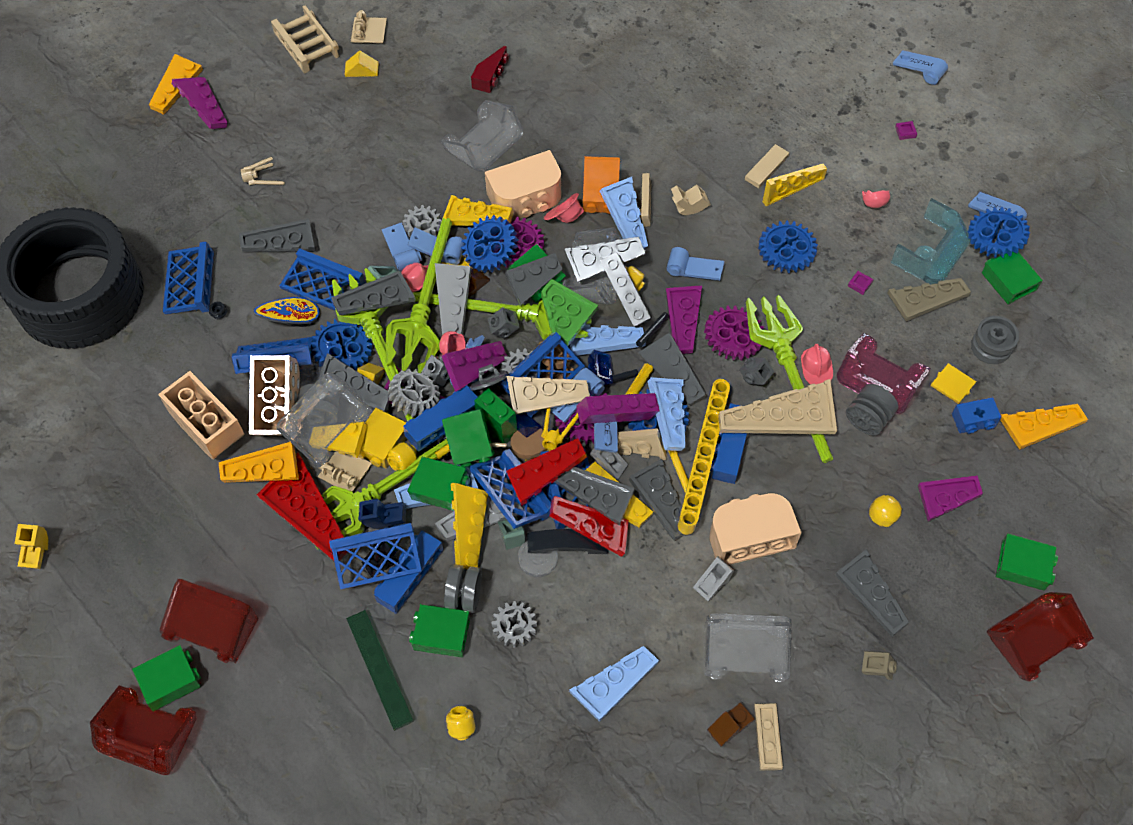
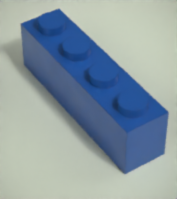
M467 385L456 392L454 391L451 396L441 399L437 405L424 410L415 419L407 421L403 426L405 437L419 452L445 435L442 419L475 410L474 400L478 397Z
M730 403L729 409L734 408V407H737V406H741V405H736V404ZM719 431L718 437L721 438V442L716 444L714 454H717V458L712 460L710 471H713L712 479L735 484L747 433H720Z
M423 530L419 535H415L422 571L385 579L383 583H379L375 588L374 596L376 602L395 614L398 613L443 551L442 542ZM412 548L411 551L409 552V553H411L412 555H414V553H413V548ZM402 552L399 556L398 563H400L405 555L404 552ZM409 555L401 564L408 570L417 568L415 559ZM397 565L391 567L387 574L394 573ZM399 568L397 572L405 571V570H403L402 568Z

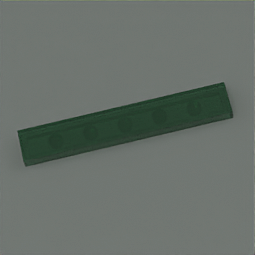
M366 610L346 618L393 730L395 731L414 722Z

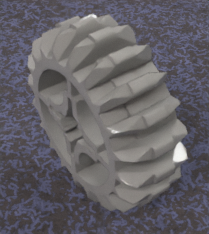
M410 369L405 372H399L389 384L388 395L389 401H392V407H398V412L403 411L404 416L410 414L413 418L415 415H421L424 410L432 408L439 402L440 392H438L439 386L435 385L436 380H430V375L425 376L424 371L418 373L416 369L413 372Z

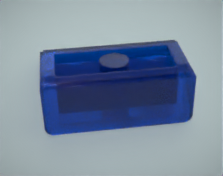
M593 350L588 357V369L602 379L604 385L612 384L610 354Z
M526 413L516 414L517 430L526 438L541 428V425Z

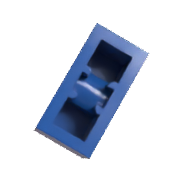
M993 397L957 404L952 412L959 433L967 432L970 434L980 429L990 430L995 428L1001 419Z

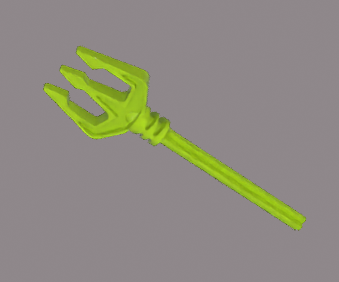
M442 218L418 303L412 307L411 317L392 320L386 327V365L391 363L396 354L393 348L396 333L404 334L406 337L405 356L402 358V371H406L412 362V353L419 342L428 347L425 361L418 365V373L422 372L430 356L436 355L439 350L440 340L427 325L428 315L431 312L428 305L436 281L435 263H441L452 225L449 218Z
M365 268L367 283L376 280L370 271ZM349 274L350 289L359 287L358 282ZM333 279V293L336 296L342 293V289ZM388 307L340 316L336 310V315L340 322L362 325L366 337L372 339L388 379L391 382L393 377L399 373L393 359L389 365H386V343L382 337L384 330L380 321H378L379 317ZM410 414L405 415L407 421L418 417L415 415L412 418Z
M412 292L415 296V302H418L421 292ZM437 294L431 295L429 304L439 305ZM467 299L466 309L495 313L503 307L515 311L517 319L520 321L523 319L527 322L532 320L542 339L545 340L551 334L542 300L538 305L533 304L530 306V303L526 305L523 303L521 306ZM581 330L575 338L588 337V332Z
M778 295L776 297L777 310L784 314L789 326L788 329L783 328L772 312V306L763 296L761 299L762 312L766 315L768 330H762L754 314L757 308L751 299L748 298L746 300L750 339L760 345L773 349L776 353V358L779 359V365H784L793 390L803 389L804 385L794 363L797 357L791 347V343L803 331L802 325L781 296ZM811 434L822 462L832 461L833 457L824 435Z
M447 439L417 457L416 461L405 470H397L377 484L369 483L368 488L363 487L361 493L357 491L353 494L352 491L337 486L328 488L322 494L326 504L334 500L340 503L331 512L336 522L338 523L348 518L352 522L350 526L342 530L344 537L364 532L365 525L358 520L359 502L373 499L380 500L382 493L415 473L421 457L437 459L435 452L448 444Z

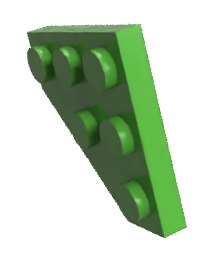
M553 279L548 282L541 292L551 333L557 332L561 336L560 339L569 346L597 311L598 305Z

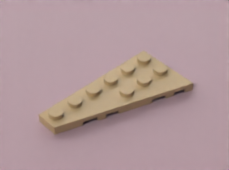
M830 379L817 385H808V387L800 390L795 389L771 396L763 401H754L746 406L727 409L719 412L718 415L720 433L835 434L837 432Z

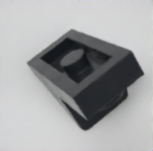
M384 541L380 543L377 550L387 556L393 545ZM395 547V549L389 557L394 561L398 562V559L395 556L398 550ZM372 549L370 550V552L367 554V556H366L364 559H366V560L368 559V557L370 556V554H371L372 551H373ZM375 552L369 562L379 568L385 558ZM387 560L381 570L385 571L395 564ZM367 564L365 568L373 578L377 570Z

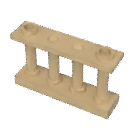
M306 5L302 6L304 16L287 24H280L277 19L271 21L275 35L304 74L310 71L308 65L310 61L331 52L335 58L339 57L337 42L335 40L332 41L316 20L313 11H309ZM307 21L311 25L292 35L287 33L288 30ZM312 32L318 34L317 37L300 45L295 44V40ZM322 41L326 45L325 47L308 55H303L302 53L303 50H306Z

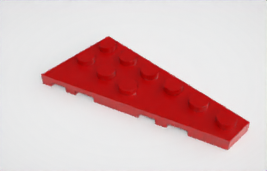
M297 453L296 460L299 480L269 481L256 495L334 561L329 541L343 538L344 535L302 457ZM339 551V560H341L348 553V551Z

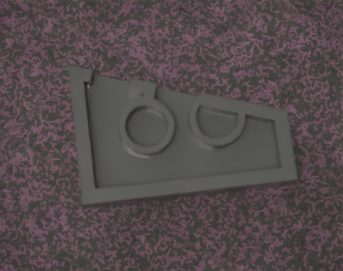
M553 253L506 271V278L519 306L562 271V267L556 254Z

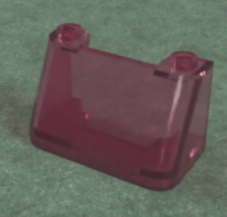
M863 333L848 350L837 372V380L856 393H859L867 384H876L885 388L898 402V410L895 414H901L912 401L931 368L921 363L912 364L908 371L875 354L877 349L876 340Z

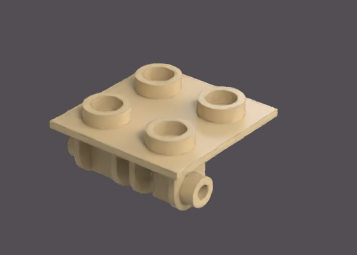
M360 10L354 18L351 42L383 43L387 18L366 17L365 12Z
M336 451L329 462L321 463L320 469L322 471L318 478L333 486L353 492L372 463L359 457H353L350 454H339Z

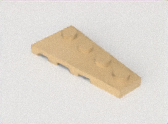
M507 376L512 408L516 414L578 403L585 397L590 396L587 380Z

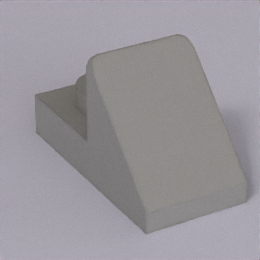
M593 449L590 453L596 460L595 462L615 479H619L628 465L617 452Z
M718 556L693 588L707 601H710L722 585L729 582L734 570Z

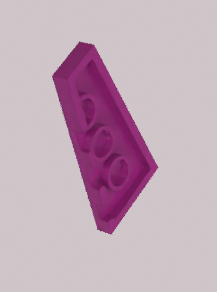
M205 77L172 79V85L180 90L183 98H187L189 105L198 111L199 117L210 129L227 127V121Z
M702 286L666 288L671 334L683 354L693 353Z
M498 341L446 353L442 356V359L456 392L479 377V368L493 364L495 367L504 361V357L507 355L502 342Z

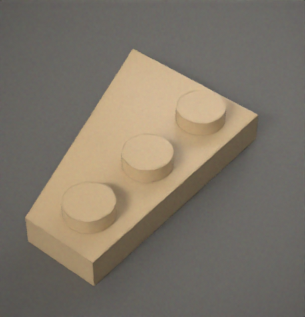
M658 429L617 432L618 454L630 455L631 453L642 454L644 458H649V455L667 460V453Z

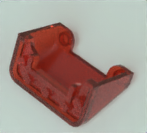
M177 579L173 586L159 632L162 634L161 637L167 641L172 642L173 639L178 640L181 638L214 651L217 655L216 658L224 663H228V661L236 663L259 618L253 609L242 601L189 581Z
M1049 592L1043 594L987 630L990 640L1022 680L1027 681L1037 679L1039 677L1038 674L1041 672L1039 666L1068 647L1082 649L1088 645L1089 641L1094 639L1070 593Z
M119 685L90 721L92 744L102 754L161 775H168L175 767L196 722V711L190 708H179L175 715L158 709L152 711L149 706L139 703L137 692L134 689Z

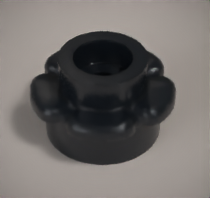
M217 301L210 305L209 314L213 318L220 319L227 314L226 305L222 302Z

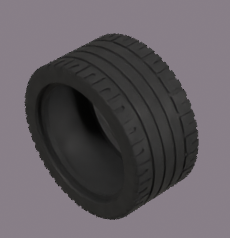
M65 207L39 213L28 221L22 222V225H18L0 245V296L23 329L32 338L44 345L55 346V348L76 349L100 343L102 340L110 338L111 335H115L118 330L123 329V326L129 323L134 313L137 312L138 306H140L144 291V282L140 268L117 226L109 218L96 211ZM82 255L98 256L108 260L102 277L91 289L82 295L61 302H43L33 299L38 281L46 271L57 263Z

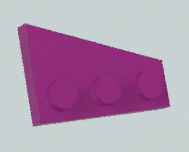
M978 475L920 482L918 485L928 522L981 497L983 494Z

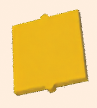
M948 363L941 372H938L937 378L932 382L931 386L959 404L966 395H969L976 381Z

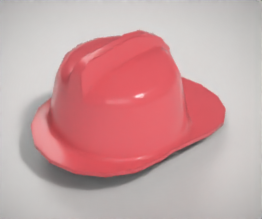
M573 194L565 202L550 210L544 216V220H550L554 217L565 223L576 220L584 212L577 200L579 194Z
M417 262L407 265L401 273L412 292L422 288L429 265L423 266Z
M818 344L805 350L801 355L805 380L809 384L815 385L823 383L828 379L832 380L833 367L828 350Z

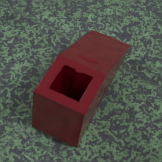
M503 46L476 65L471 76L472 89L491 93L493 87L497 86L498 77L503 73V66L509 60L507 46Z

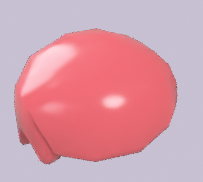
M870 190L867 192L862 191L864 204L870 208H880L890 200V192L884 190L871 192Z
M454 331L444 333L439 342V350L442 355L463 350L466 347L463 334Z

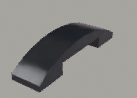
M550 529L527 533L528 553L548 554V551L551 550L588 551V554H608L607 548L573 529Z

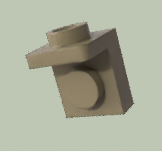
M864 651L862 673L865 675L885 676L887 680H892L893 674L897 670V663L890 653Z

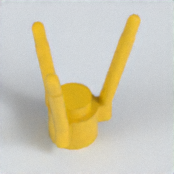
M547 408L544 430L541 434L544 438L542 446L550 451L557 448L558 444L562 443L565 435L579 418L578 413L560 435L559 429L548 432L551 408Z

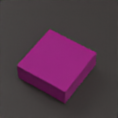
M913 121L896 123L895 128L899 140L917 137Z
M857 271L848 283V287L864 295L874 279Z

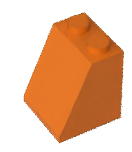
M585 156L584 212L611 214L600 190L619 182L620 158Z

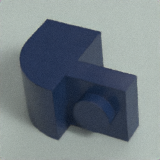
M378 499L359 502L358 520L365 526L373 529H384L391 527V525L406 523V504L398 502L384 505Z

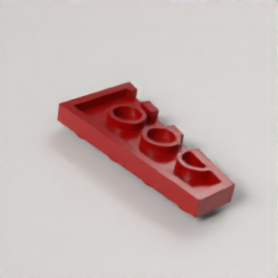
M577 438L507 470L506 472L521 505L523 506L527 503L531 496L539 494L547 484L555 482L563 472H568L587 458V455Z
M557 496L553 497L550 517L621 557L625 554L629 520L623 518L619 526L594 508Z

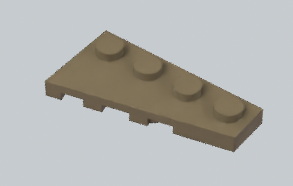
M962 278L939 281L938 284L931 285L925 283L918 287L906 286L899 290L893 288L887 292L905 321L968 297L971 293Z

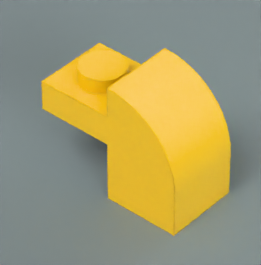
M18 524L14 543L21 546L18 567L41 569L44 550H48L47 531L38 525Z

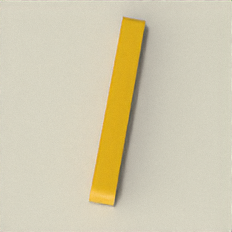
M724 379L714 381L710 392L678 520V530L685 535L694 532L699 519L720 431L718 415L719 412L725 410L730 390L729 382ZM685 520H688V521H690L692 524H687V523H685L684 521H685Z

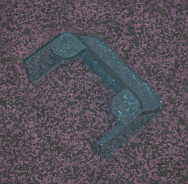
M931 198L923 218L948 230L935 249L929 246H920L913 252L898 244L891 263L929 284H938L939 281H944L969 246L971 239L968 238L969 233L960 214Z

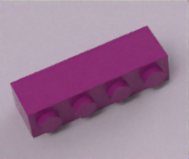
M655 393L587 396L576 405L580 424L650 420L660 411Z

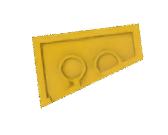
M364 422L314 427L309 444L313 448L338 451L339 454H350L358 458L367 425Z

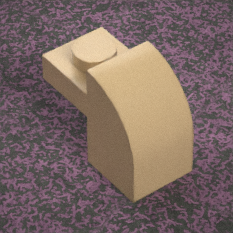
M677 185L671 189L674 195L672 199L682 215L698 213L711 205L705 191L698 185H695L686 192Z

